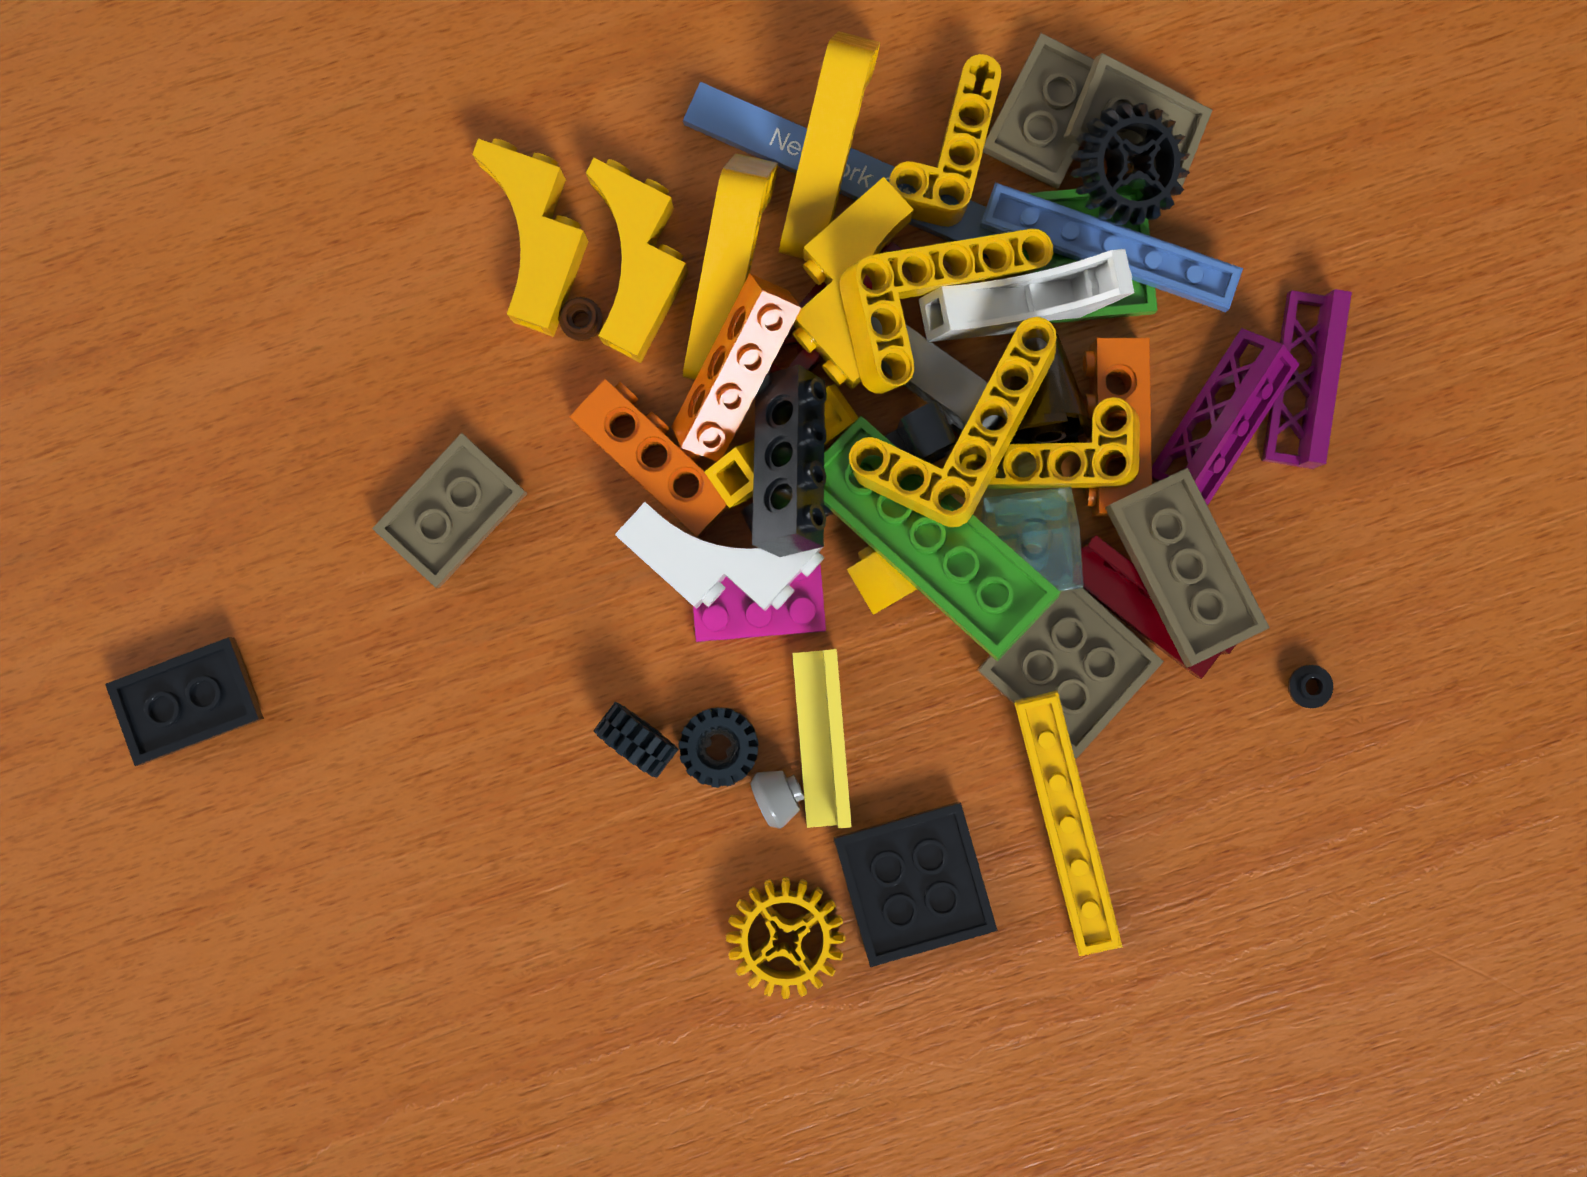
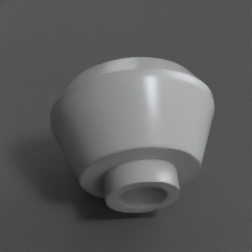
M783 771L758 772L750 782L756 802L770 827L783 828L800 811L798 802L805 799L795 775L787 778Z

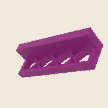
M1334 289L1325 296L1292 290L1287 293L1280 343L1290 352L1292 348L1302 342L1312 355L1311 367L1301 374L1295 370L1291 376L1292 380L1286 384L1269 410L1262 461L1309 469L1326 464L1352 292ZM1297 304L1320 307L1317 325L1308 332L1303 329L1296 319ZM1293 331L1299 337L1294 342H1292ZM1316 332L1315 341L1313 342L1309 336ZM1310 374L1307 385L1303 378ZM1296 384L1306 397L1305 408L1295 416H1292L1283 403L1284 392ZM1282 415L1286 422L1279 426L1280 417ZM1303 416L1302 428H1301V426L1298 424L1297 420L1300 419V418ZM1288 426H1290L1300 440L1297 456L1275 452L1278 434Z
M1241 328L1152 466V479L1158 482L1169 477L1165 472L1173 460L1186 455L1188 462L1186 468L1189 469L1208 506L1299 366V363L1287 348L1281 343ZM1248 344L1262 349L1255 362L1240 367L1239 358ZM1235 382L1236 391L1231 399L1216 404L1215 395L1220 387ZM1211 419L1212 428L1207 436L1193 441L1191 432L1196 424Z

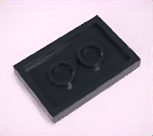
M233 637L225 638L105 684L134 766L144 765L264 719L236 640Z

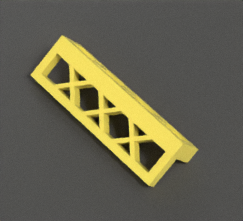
M837 649L792 653L807 828L837 825L838 828H850L852 825Z

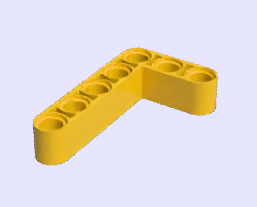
M840 31L829 40L782 233L779 253L803 259V247L833 220L865 88L871 81L880 47V42Z
M735 153L722 169L685 357L684 378L696 379L750 274L761 216L770 202L778 170V163Z
M1026 229L869 255L846 269L840 279V292L862 384L875 394H883L906 384L913 376L914 359L900 299L927 295L941 286L980 283L1030 274L1046 266L1051 261L1054 252L1050 237L1039 229ZM1022 247L1027 251L1029 260L1024 257ZM983 253L988 256L991 268L984 262ZM943 259L950 264L952 275L945 270ZM902 265L910 270L912 282L904 277ZM861 272L870 277L872 290L863 284ZM872 316L880 321L882 334L877 333L871 325ZM882 360L891 367V379L887 378L882 372Z
M1032 317L1024 320L1017 327L943 469L880 439L867 437L857 441L849 453V463L858 483L944 526L960 527L967 523L972 517L1054 360L1057 337L1052 323L1045 318ZM1036 337L1043 339L1047 343L1045 348L1038 351L1029 350L1024 346L1027 340ZM1013 376L1021 377L1027 382L1024 388L1015 391L1007 389L1003 383L1006 379ZM991 415L1001 416L1007 422L999 430H989L982 425L985 418ZM972 454L980 455L986 460L983 467L978 470H968L961 465V462L965 457ZM876 455L883 459L881 466L874 471H865L860 468L862 460L867 456ZM916 474L924 479L920 488L914 491H907L900 487V482L907 475ZM948 494H959L965 499L962 507L954 511L945 510L940 505L941 500Z

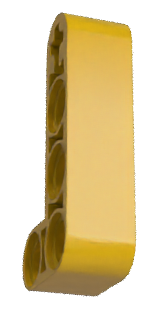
M978 54L966 61L957 85L937 167L906 161L899 163L893 169L889 183L914 209L912 219L945 227L956 225L962 220L973 193L1001 80L1000 65L993 57ZM975 81L982 83L980 95L972 93ZM970 117L978 125H967L960 118ZM950 157H963L968 164L958 165ZM909 184L916 189V193L906 194L897 186ZM951 195L959 204L948 205L940 199V196Z
M1111 397L1104 399L1098 403L1093 412L1092 443L1009 444L999 465H1003L1004 472L996 469L987 488H1102L1127 486L1134 481L1139 470V416L1134 408L1121 398ZM1116 410H1124L1127 414V420L1123 428L1118 431H1108L1106 420L1109 414ZM972 454L965 457L961 465L968 470H976L977 465H983L985 459L980 455ZM1123 454L1126 458V467L1123 472L1117 476H1108L1105 470L1107 460L1112 455ZM1032 455L1036 459V469L1033 474L1023 478L1019 475L1018 465L1024 457ZM1070 455H1078L1081 460L1079 471L1073 476L1065 477L1061 470L1062 462Z

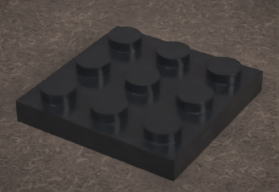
M955 802L834 837L870 967L998 931L961 802Z

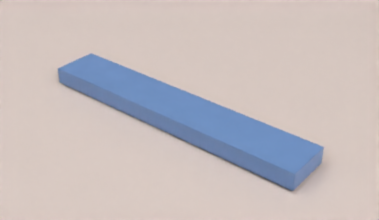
M996 182L980 224L981 228L998 234L1026 229H1039L1050 237L1054 253L1076 261L1084 260L1110 250L1125 249L1132 280L1223 312L1230 309L1243 271L1241 267Z

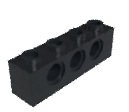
M799 364L767 374L755 395L752 545L778 557L824 547V527L826 524L824 513V485L826 483L824 443L826 442L825 401L827 392L825 380Z

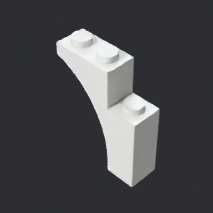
M1117 249L1074 263L1026 275L980 283L941 286L919 298V304L927 342L1013 334L1021 322L1032 317L1045 318L1048 321L1081 318L1135 292L1126 250Z
M646 502L639 507L615 534L696 609L702 603L709 607L722 594L726 587L721 582L727 577L764 611L771 605L778 610L795 591L790 586L792 581L801 572L808 577L825 558L819 553L823 547L778 557L761 548H731L712 544L678 529L659 515Z

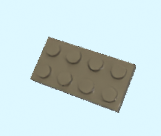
M1188 468L1126 496L1105 508L1186 668L1270 628Z

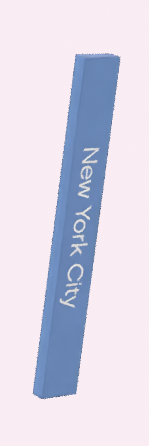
M703 82L699 83L683 119L685 126L760 159L776 162L778 167L797 174L807 128ZM850 148L839 193L857 200L882 177H885L889 182L890 175L895 167ZM909 184L897 186L906 194L916 193V189ZM951 195L940 196V199L948 205L959 204ZM971 200L962 220L956 225L945 227L912 218L911 222L908 223L949 242L998 234L980 227L986 207ZM983 253V257L989 259L988 256Z

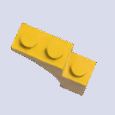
M494 138L492 143L478 139L472 155L479 167L499 184L509 198L516 216L520 236V268L507 315L515 324L554 337L559 324L560 311L568 300L589 242L584 231L580 229L581 225L578 222L557 215L555 220L552 219L566 179L561 168L557 166L558 162L549 156L533 153V156L530 157L518 153L517 147L504 140Z
M593 158L586 171V175L591 186L603 198L616 220L622 253L621 276L616 298L598 336L604 345L641 363L688 275L687 266L682 261L683 255L664 244H660L659 248L654 247L674 210L672 198L668 196V189L658 182L646 179L643 183L629 176L631 171L619 162L608 159L604 163Z
M882 177L803 247V259L806 261L803 264V268L818 285L825 282L827 286L801 308L793 323L796 330L792 334L807 352L811 353L815 349L826 361L822 365L824 371L837 385L840 386L845 382L851 390L861 382L840 292L841 276L846 269L864 257L879 254L885 245L911 222L914 210L885 177ZM861 272L862 282L866 276V274L863 272Z

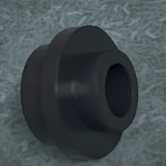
M1304 665L1297 668L1291 674L1288 681V691L1292 700L1299 706L1318 708L1326 704L1331 698L1333 681L1330 674L1324 668L1317 665ZM1311 678L1315 679L1318 683V690L1313 695L1306 691V682Z

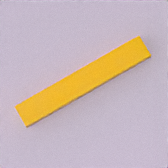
M1058 690L1015 700V707L1079 956L1121 948L1123 946Z

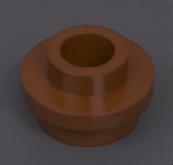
M576 297L563 305L559 314V323L561 329L569 338L577 341H586L598 334L602 327L603 316L600 308L594 301L585 297ZM580 313H585L589 316V322L583 327L574 325V318Z

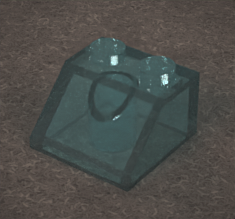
M1071 487L983 498L981 522L1059 591L1083 588L1080 526Z

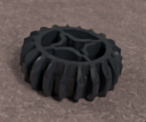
M1122 103L1117 105L1115 110L1108 108L1101 111L1100 119H1091L1086 124L1089 133H1082L1076 139L1084 150L1075 151L1070 156L1075 161L1081 162V168L1073 170L1071 176L1074 178L1082 177L1083 185L1077 188L1076 193L1079 195L1089 193L1090 197L1085 207L1091 210L1100 206L1098 218L1106 220L1113 216V221L1116 225H1124L1128 220L1132 225L1143 224L1145 218L1148 220L1159 218L1161 216L1160 209H1170L1175 205L1171 195H1180L1184 191V188L1177 179L1185 178L1190 173L1185 168L1180 167V162L1186 160L1190 154L1185 151L1180 152L1178 144L1182 143L1186 136L1182 134L1172 135L1171 132L1176 121L1169 119L1161 123L1163 110L1154 109L1148 112L1147 104L1139 103L1132 108L1130 104ZM1120 129H1128L1140 134L1144 140L1132 144L1127 138L1122 140L1116 132ZM1130 156H1134L1131 159L1133 162V166H1130V168H1133V172L1127 173L1129 170L1127 163H1131L1130 161H1127V158ZM1104 158H1105L1106 163H1107L1106 173H1105V170H1104ZM1129 185L1133 190L1139 189L1144 196L1137 201L1129 200L1118 194L1116 190L1119 187Z

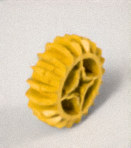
M789 877L782 878L781 891H775L773 881L768 879L764 883L767 892L765 896H762L755 887L749 889V895L754 901L753 905L745 900H738L736 907L745 914L744 917L730 915L729 924L739 928L740 931L728 932L726 941L740 944V946L730 950L728 956L730 960L744 958V961L736 968V973L741 976L752 970L754 973L748 982L751 988H755L761 979L767 981L764 989L766 996L772 995L774 985L782 986L781 996L783 999L789 998L790 985H797L799 995L805 996L807 995L806 980L810 979L813 986L817 989L823 986L822 979L817 973L819 970L826 975H834L835 968L827 961V958L842 960L843 952L838 948L832 947L831 944L845 942V934L831 931V929L843 924V919L841 915L827 917V914L835 908V902L830 899L819 905L817 902L823 894V890L820 887L815 888L811 895L807 896L805 895L807 881L804 879L799 881L797 891L790 890ZM793 903L806 908L810 912L805 915L801 914L794 919H787L782 917L771 905ZM760 913L765 919L770 935L761 944V947L753 952L749 941V929L756 916ZM819 922L823 932L822 944L817 955L811 961L806 955V950L801 942L803 937L811 931L810 928ZM777 926L786 933L797 930V935H793L795 950L792 946L789 947L786 942L774 945V940H778ZM784 956L789 958L800 969L778 971L766 966L763 962L766 960L769 962L775 957Z

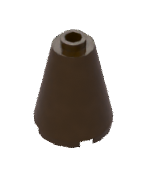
M1057 333L1054 360L1010 444L1079 443V435L1085 433L1087 439L1092 435V421ZM1036 337L1027 340L1024 346L1029 350L1038 351L1045 348L1047 343L1043 339ZM1013 376L1010 380L1009 390H1020L1025 387L1027 382L1021 377Z

